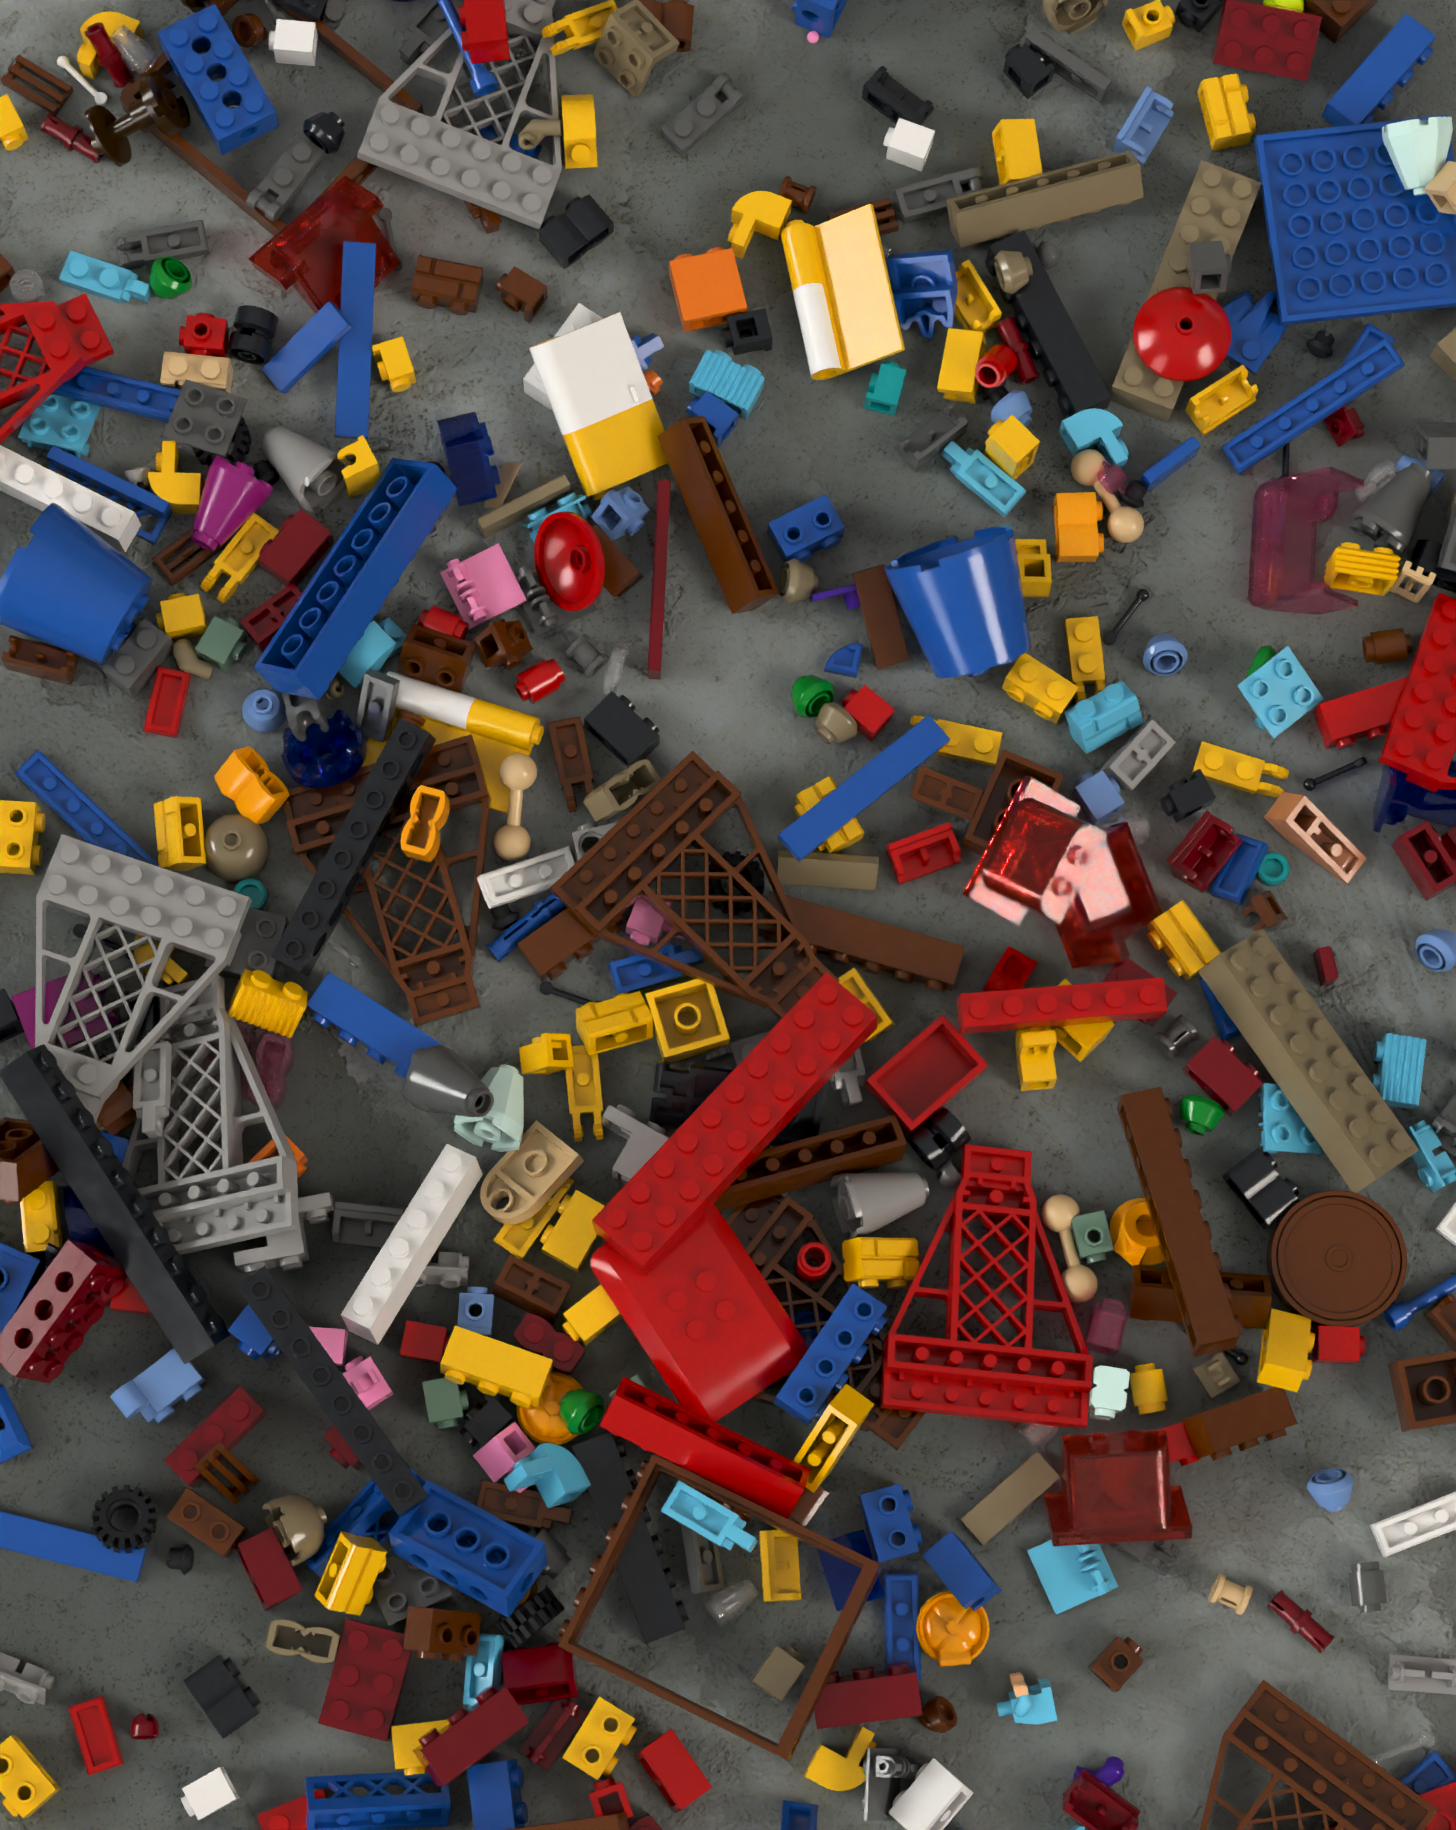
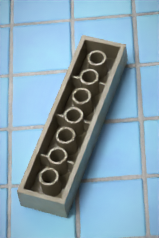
M1201 160L1146 301L1154 294L1168 288H1191L1187 271L1189 243L1222 241L1225 254H1230L1232 260L1260 189L1261 182ZM1219 293L1207 294L1216 300ZM1180 323L1182 329H1191L1188 323ZM1132 335L1112 385L1110 401L1168 423L1184 382L1160 377L1145 366L1136 352Z
M1263 928L1225 950L1198 971L1352 1192L1358 1193L1419 1151Z

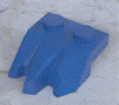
M952 250L890 255L887 258L899 325L904 330H907L912 322L917 321L922 336L933 339L935 334L936 320H940L944 327L952 328L957 297V276Z
M1246 290L1232 296L1223 307L1231 327V343L1226 357L1239 366L1244 365L1253 375L1257 374L1267 357L1285 334L1287 325L1280 326L1279 315L1272 313L1276 301V292L1268 291L1256 304L1252 301L1251 292Z

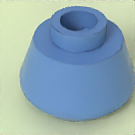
M1016 389L1004 396L990 412L992 423L995 424L999 419L1006 421L1013 415L1026 427L1032 421L1030 414L1033 411L1027 393Z
M1167 633L1158 634L1148 641L1143 655V664L1146 670L1152 674L1169 676L1178 672L1185 665L1188 653L1185 646L1175 636Z
M271 688L254 690L245 698L242 706L245 722L249 727L259 732L276 730L284 723L287 717L282 695Z
M1435 929L1420 935L1416 939V955L1425 967L1435 972H1447L1455 966L1456 936L1451 931Z
M1341 1468L1324 1469L1311 1476L1307 1483V1490L1319 1507L1325 1508L1329 1512L1339 1511L1345 1508V1504L1351 1500L1354 1478L1350 1473Z

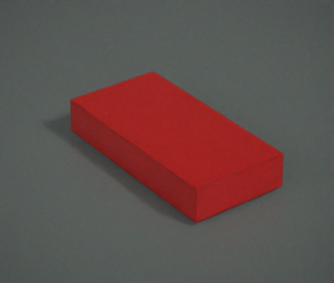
M157 667L144 724V732L178 738L191 680L190 673Z
M104 1696L68 1707L88 1775L90 1776L124 1764Z

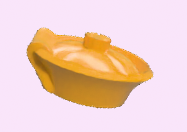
M1145 1198L1132 1199L1119 1206L1112 1215L1109 1225L1114 1247L1113 1251L1118 1253L1132 1266L1155 1265L1163 1262L1164 1258Z
M551 1372L538 1407L530 1405L528 1408L516 1406L517 1418L523 1431L532 1440L540 1444L552 1443L561 1445L573 1440L579 1434H571L567 1430L560 1415V1401L568 1391L583 1389V1387L566 1374Z
M950 1590L940 1592L928 1599L917 1617L916 1632L919 1643L923 1650L932 1659L937 1661L939 1667L970 1665L971 1661L984 1649L989 1637V1619L983 1606L975 1611L971 1607L965 1609Z

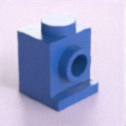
M708 391L701 398L695 397L686 409V413L691 417H705L717 447L722 444L737 425L738 413Z

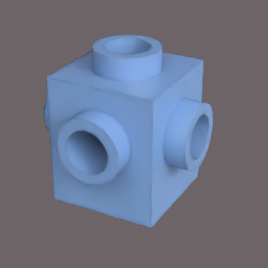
M628 486L619 491L612 489L606 493L600 500L601 504L592 514L591 518L613 541L626 534L630 536L636 534L644 526L645 522L643 519L650 509L643 502L642 497Z

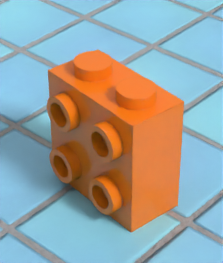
M715 247L706 251L705 254L696 256L682 254L669 261V276L683 333L727 324V316L747 312V304L733 248Z

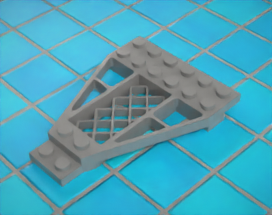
M504 0L508 36L513 37V39L508 40L510 60L507 61L509 64L495 68L493 62H485L489 72H493L499 84L498 91L478 97V99L467 103L464 102L459 90L471 86L470 75L472 72L461 50L451 73L446 74L426 66L454 37L449 27L379 97L359 148L357 158L540 230L562 170L560 136H551L553 165L512 150L509 142L517 121L521 117L530 120L559 119L555 56H553L550 50L554 45V36L544 38L541 33V29L553 23L552 9L556 0ZM523 44L528 56L516 61L510 48ZM532 45L535 46V47H538L536 53H535V51H534ZM543 54L546 55L550 115L529 107L525 102ZM532 63L525 80L520 67ZM463 67L468 79L456 83L460 70ZM513 71L518 83L505 88L499 75ZM415 75L432 80L445 87L438 111L433 117L403 107L390 100ZM521 91L515 107L509 95ZM452 94L458 106L446 110ZM503 98L508 111L495 115L489 102ZM482 105L488 118L475 123L469 110ZM462 113L468 126L460 129L452 126L449 118ZM511 118L505 134L499 122ZM492 125L498 138L491 141L484 139L479 130Z
M61 834L36 895L35 1048L44 1044L48 1051L55 1056L57 1065L66 1079L73 1084L78 1098L93 1115L96 1124L104 1102L117 1089L120 1080L225 966H230L242 936L240 930L252 900L248 896ZM48 905L90 919L79 950L73 958L46 950V908ZM104 924L112 926L102 931ZM123 931L141 936L142 938L128 944ZM118 932L124 946L106 954L101 940ZM154 941L160 943L159 946H158V949H157V947H156ZM150 943L155 954L154 958L138 965L132 951ZM97 944L102 957L89 962ZM173 947L215 961L184 996L157 988ZM128 953L134 967L116 975L110 961ZM50 959L70 966L71 969L51 1019L46 1024V960ZM106 963L111 978L94 985L88 971ZM150 968L146 979H144L142 971ZM137 974L142 984V989L125 996L119 982ZM85 976L90 988L77 993L82 978ZM115 984L121 999L103 1006L97 992ZM93 995L99 1009L81 1017L76 1002ZM159 996L176 1002L172 1009L132 1051L153 997ZM137 999L132 1011L129 1003ZM125 1006L130 1019L113 1027L107 1013ZM72 1007L77 1019L64 1025ZM103 1016L108 1030L91 1038L85 1023ZM80 1026L86 1041L69 1048L63 1034ZM124 1031L122 1039L119 1042L116 1034ZM112 1037L117 1051L100 1059L94 1045ZM58 1038L63 1048L55 1046ZM90 1047L95 1059L78 1054V1052Z
M217 975L156 1041H168L172 1045L169 1117L163 1118V1136L148 1139L147 1135L142 1133V1120L136 1119L122 1164L130 1173L133 1182L142 1152L157 1148L158 1184L138 1188L137 1190L148 1201L152 1213L159 1224L168 1232L170 1241L179 1255L299 1229L297 1161L234 1017L230 1018L228 1011L225 1010V981L223 977ZM197 980L162 989L184 996ZM160 997V1020L172 1009L176 1002ZM213 1051L217 1056L206 1070L200 1064L207 1054ZM184 1058L188 1063L177 1077L176 1064L180 1059ZM240 1064L260 1108L259 1112L242 1116ZM198 1070L203 1075L195 1087L191 1089L186 1084L194 1072ZM219 1071L220 1081L215 1078ZM212 1082L218 1088L209 1101L206 1102L201 1096ZM183 1089L189 1095L180 1108L177 1109V1096ZM198 1102L204 1108L194 1122H192L187 1116ZM220 1103H221V1114L216 1110L217 1107L220 1105ZM214 1115L219 1121L208 1135L202 1128L209 1118ZM184 1122L189 1126V1129L181 1140L178 1141V1128ZM266 1122L279 1156L243 1164L242 1132L244 1128ZM197 1135H200L204 1142L196 1153L192 1154L188 1148ZM221 1136H222V1146H220V1145L217 1143V1141L219 1140V1138H220ZM214 1147L219 1152V1155L212 1165L208 1167L203 1161ZM183 1155H186L190 1161L181 1174H179V1160ZM198 1168H201L205 1172L203 1174L194 1175Z

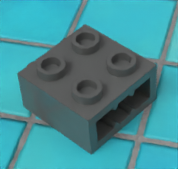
M249 908L240 930L242 936L230 966L226 965L218 975L240 979L244 969L253 972L261 970L276 980L280 962L271 956L289 924L287 916ZM201 957V962H205L206 970L215 962Z

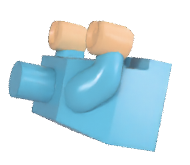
M1016 1672L1009 1675L1014 1691L1008 1692L1009 1701L996 1703L999 1717L1013 1715L1015 1723L1035 1725L1058 1721L1048 1678L1038 1679L1039 1684L1028 1686L1024 1681L1023 1673Z

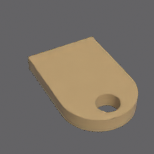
M536 1120L523 1134L519 1150L508 1151L486 1175L480 1191L481 1203L490 1216L500 1223L512 1225L524 1222L533 1217L584 1160L577 1152ZM509 1197L508 1204L504 1208L497 1210V1203L502 1198Z

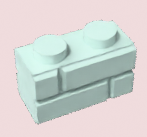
M1103 1365L1093 1368L1092 1389L1089 1391L1088 1399L1089 1418L1110 1421V1418H1115L1116 1413L1126 1408L1127 1393L1124 1390L1128 1388L1130 1372L1127 1369Z

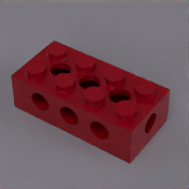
M68 1239L0 1333V1364L17 1378L51 1383L52 1380L56 1379L63 1371L64 1363L71 1353L82 1345L84 1335L89 1328L102 1317L107 1303L123 1288L124 1280L128 1275L121 1264L101 1247Z

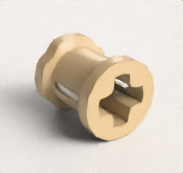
M1219 1573L1211 1588L1208 1601L1213 1604L1217 1601L1235 1609V1613L1242 1615L1251 1598L1253 1587L1248 1585L1243 1587L1227 1580L1225 1574Z

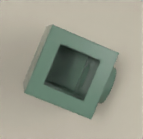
M214 615L195 647L198 658L214 664V667L227 673L235 660L240 661L246 652L248 644L245 643L247 639L244 631L241 630L243 626L232 618L225 617L223 620Z
M1097 1211L1072 1218V1232L1079 1260L1086 1259L1087 1265L1106 1261V1254H1110L1114 1247L1105 1211Z
M445 1378L422 1382L429 1424H437L438 1430L457 1427V1420L465 1419L463 1411L470 1410L466 1389L460 1390L459 1384L450 1382Z

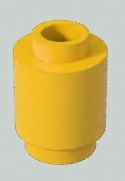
M1154 1363L1134 1366L1135 1373L1130 1374L1129 1381L1134 1407H1138L1139 1415L1166 1411L1165 1402L1168 1401L1163 1370L1155 1369Z

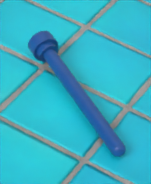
M437 0L472 72L470 75V85L475 96L481 97L493 92L499 86L494 73L489 72L488 68H483L482 63L472 64L470 52L463 51L461 32L466 30L460 24V18L452 1Z
M1456 1275L1406 1303L1394 1301L1382 1312L1391 1329L1397 1332L1408 1326L1409 1320L1413 1318V1314L1456 1290Z

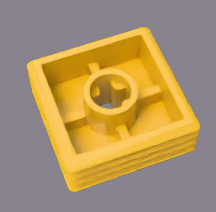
M1341 543V546L1334 550L1325 564L1327 568L1324 571L1326 574L1323 577L1325 579L1323 585L1327 588L1385 596L1399 578L1397 576L1399 573L1398 567L1400 566L1398 562L1401 558L1398 555H1394L1393 550L1389 548L1377 547L1373 551L1361 550V546L1356 543Z

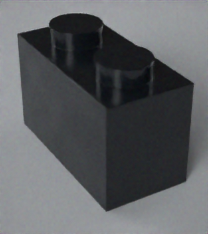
M611 691L584 718V727L626 767H629L637 761L644 760L660 744V736L657 734L659 729L649 718L645 717L642 720L634 712L636 708L624 695L618 697Z

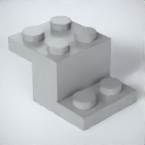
M619 1104L617 1108L609 1105L602 1116L603 1127L628 1140L612 1168V1178L625 1185L669 1138L664 1135L666 1133L665 1129L651 1121H648L646 1125L635 1119L636 1113Z
M327 1192L298 1198L299 1229L266 1236L268 1246L233 1252L236 1267L242 1273L248 1274L249 1277L264 1266L268 1270L269 1268L282 1267L283 1271L302 1268V1262L310 1261L303 1221L309 1220L310 1224L330 1221L329 1216L334 1215L335 1201L331 1194Z

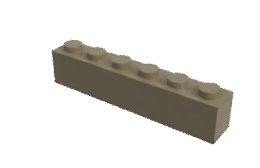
M1130 150L947 199L946 202L951 234L959 247L962 248L975 247L981 242L995 238L1004 239L1013 233L1023 230H1037L1042 225L1049 223L1066 222L1082 214L1099 213L1104 208L1111 206L1128 205L1134 200L1144 198L1140 162Z

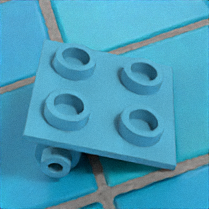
M51 394L24 421L18 438L22 439L23 443H27V446L30 448L46 449L49 452L53 445L61 450L64 448V451L78 458L81 455L87 456L89 444L86 442L101 406Z
M1286 646L1237 685L1258 716L1254 720L1255 724L1261 730L1266 728L1273 739L1324 699L1289 646Z
M1263 1083L1261 1092L1258 1093L1260 1111H1263L1259 1113V1117L1263 1118V1122L1259 1123V1127L1264 1129L1261 1131L1262 1143H1260L1263 1152L1266 1151L1269 1154H1277V1152L1322 1154L1321 1146L1277 1084Z
M1086 1525L1027 1550L1055 1615L1119 1587L1094 1531Z

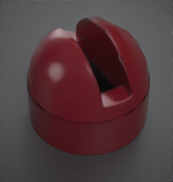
M139 1713L132 1720L131 1739L149 1740L159 1737L158 1720L153 1714L148 1713L145 1716L144 1713Z

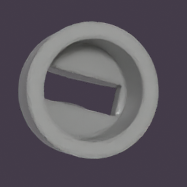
M150 466L125 469V480L136 486L137 482H142L143 488H148L150 486L148 472H151Z

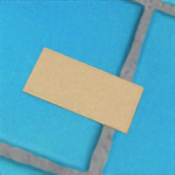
M504 462L483 506L484 508H498L502 506L522 463Z

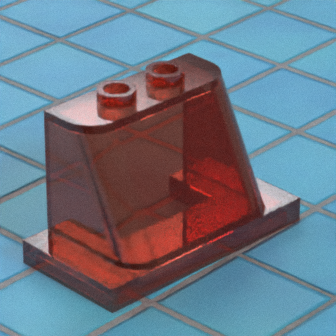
M346 175L248 258L255 269L283 289L287 290L290 286H293L315 314L328 301L333 302L340 310L343 241L376 243L374 288L401 264L372 218L384 205L378 196Z
M1025 775L962 895L1017 925H1020L1026 911L1061 924L1108 833L1076 818L1081 808L1080 805L1034 778Z
M1128 822L1113 824L1084 838L1083 833L1033 841L1025 846L1072 969L1124 961L1130 956L1124 940L1162 914Z
M1129 1430L1118 1433L1095 1432L1092 1434L1062 1436L1061 1492L1044 1493V1508L1053 1546L1192 1538V1524L1181 1485L1171 1486L1169 1441L1166 1430Z

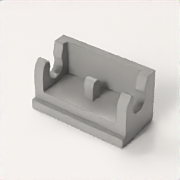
M1153 719L1146 721L1132 733L1099 771L1103 770L1107 777L1112 776L1115 778L1120 789L1125 790L1129 788L1133 790L1176 742Z

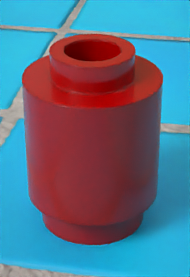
M1001 344L992 346L976 364L975 375L977 381L987 388L1000 386L1017 366V358L1013 350Z
M432 605L430 610L424 609L417 624L462 640L465 639L469 623L463 621V617L435 605Z
M551 658L548 661L541 660L516 675L517 683L514 684V687L523 701L529 700L534 704L558 690L560 684L566 679L558 663Z
M810 1242L802 1246L795 1260L797 1275L802 1280L810 1283L822 1280L831 1265L830 1251L826 1246L818 1242ZM814 1261L818 1267H811L806 1262Z

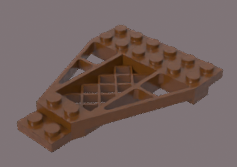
M472 734L432 747L388 830L401 827L397 836L394 837L386 832L384 837L392 840V845L384 858L376 853L374 854L373 858L382 863L375 875L373 874L371 863H369L364 873L365 882L358 885L353 895L365 891L370 893L386 951H381L347 907L343 912L348 921L405 992L416 1027L481 1008L472 978L474 975L482 891L476 878L484 874L491 797ZM375 763L288 789L290 796L283 803L294 851L313 876H315L317 869L310 862L309 855L330 848ZM420 785L444 791L450 803L449 812L482 803L478 849L453 857H446L440 840V846L436 854L437 859L434 858L431 861L435 864L426 880L410 872L417 859L411 858L405 869L390 861L398 845H401L403 828L411 818V800ZM477 858L470 926H466L450 875V868L455 864ZM387 865L402 873L394 889L378 882ZM439 868L446 891L431 883ZM408 876L423 884L414 901L399 893ZM378 887L391 894L384 907ZM428 887L444 895L435 912L419 904ZM396 897L411 904L403 922L387 914ZM448 899L455 922L440 915ZM417 908L432 915L424 932L408 925ZM387 919L400 925L393 940ZM437 919L453 927L444 944L429 936ZM405 929L421 936L412 954L396 946ZM458 932L461 942L451 944ZM426 940L441 947L419 954ZM396 951L406 955L408 958L398 960Z
M692 751L550 887V891L598 938L689 977L714 985L715 988L764 1009L768 1007L781 1020L825 972L837 982L840 980L815 957L808 940L804 937L742 800V793L718 770L716 772L712 770ZM731 808L737 809L754 846V850L736 867H732L702 838ZM685 856H704V872H685ZM756 857L759 858L784 916L739 874ZM680 858V872H666ZM708 861H709L719 872H709V869H708ZM661 878L680 879V895H661ZM685 879H704V895H685ZM709 879H727L728 896H709ZM655 881L656 893L650 888ZM733 886L744 896H733ZM637 899H644L672 927V930L652 949L607 930ZM665 902H680V917ZM685 902H704V919H685ZM709 902H728V919H709ZM733 902L752 903V919H733ZM757 909L767 919H757ZM688 925H704V940ZM709 925L728 926V942H709ZM733 926H752V943H733ZM757 926H776V943H757ZM781 932L787 937L783 942H781ZM675 936H682L723 976V980L659 953V951ZM713 949H728L729 965ZM733 949H752L753 966H733ZM757 949H774L757 966ZM737 973L750 974L745 979H743Z
M781 1194L736 1206L725 1221L768 1285L785 1284L787 1302L780 1303L783 1308H788L789 1317L794 1325L793 1307L812 1305L814 1323L795 1325L798 1331L816 1329V1336H818L821 1328L827 1322L819 1321L818 1310L830 1318L836 1307L823 1298L825 1292L836 1278H840L847 1291L854 1283L844 1280L843 1265L814 1220V1215L789 1196L784 1197ZM806 1230L811 1231L818 1243L828 1248L831 1254V1265L835 1270L818 1292H814L779 1265ZM771 1275H773L775 1278H777V1279H770V1280H768V1278H769ZM790 1289L804 1300L792 1301ZM881 1330L877 1337L870 1334L864 1343L869 1347L868 1356L870 1364L852 1367L850 1364L845 1373L850 1376L848 1378V1385L854 1389L852 1373L870 1370L856 1388V1391L874 1403V1406L858 1430L866 1432L870 1430L898 1451L925 1412L880 1408L883 1345L886 1337L884 1331ZM873 1351L880 1356L876 1363ZM794 1369L783 1377L788 1380ZM759 1392L751 1398V1400L779 1407L774 1404L776 1396ZM838 1393L830 1394L826 1402L830 1403Z
M1263 1680L1222 1736L1200 1830H1207L1213 1802L1215 1801L1238 1818L1239 1825L1235 1830H1245L1247 1825L1248 1830H1252V1824L1273 1822L1274 1830H1278L1277 1821L1295 1818L1298 1819L1299 1830H1303L1302 1817L1322 1815L1325 1830H1329L1327 1816L1337 1823L1334 1830H1424L1438 1809ZM1230 1744L1234 1745L1271 1774L1270 1782L1247 1813H1240L1215 1794L1226 1748ZM1279 1781L1291 1788L1273 1791ZM1293 1793L1297 1814L1276 1817L1272 1796ZM1298 1794L1320 1811L1301 1813ZM1269 1798L1272 1817L1252 1820L1265 1800Z

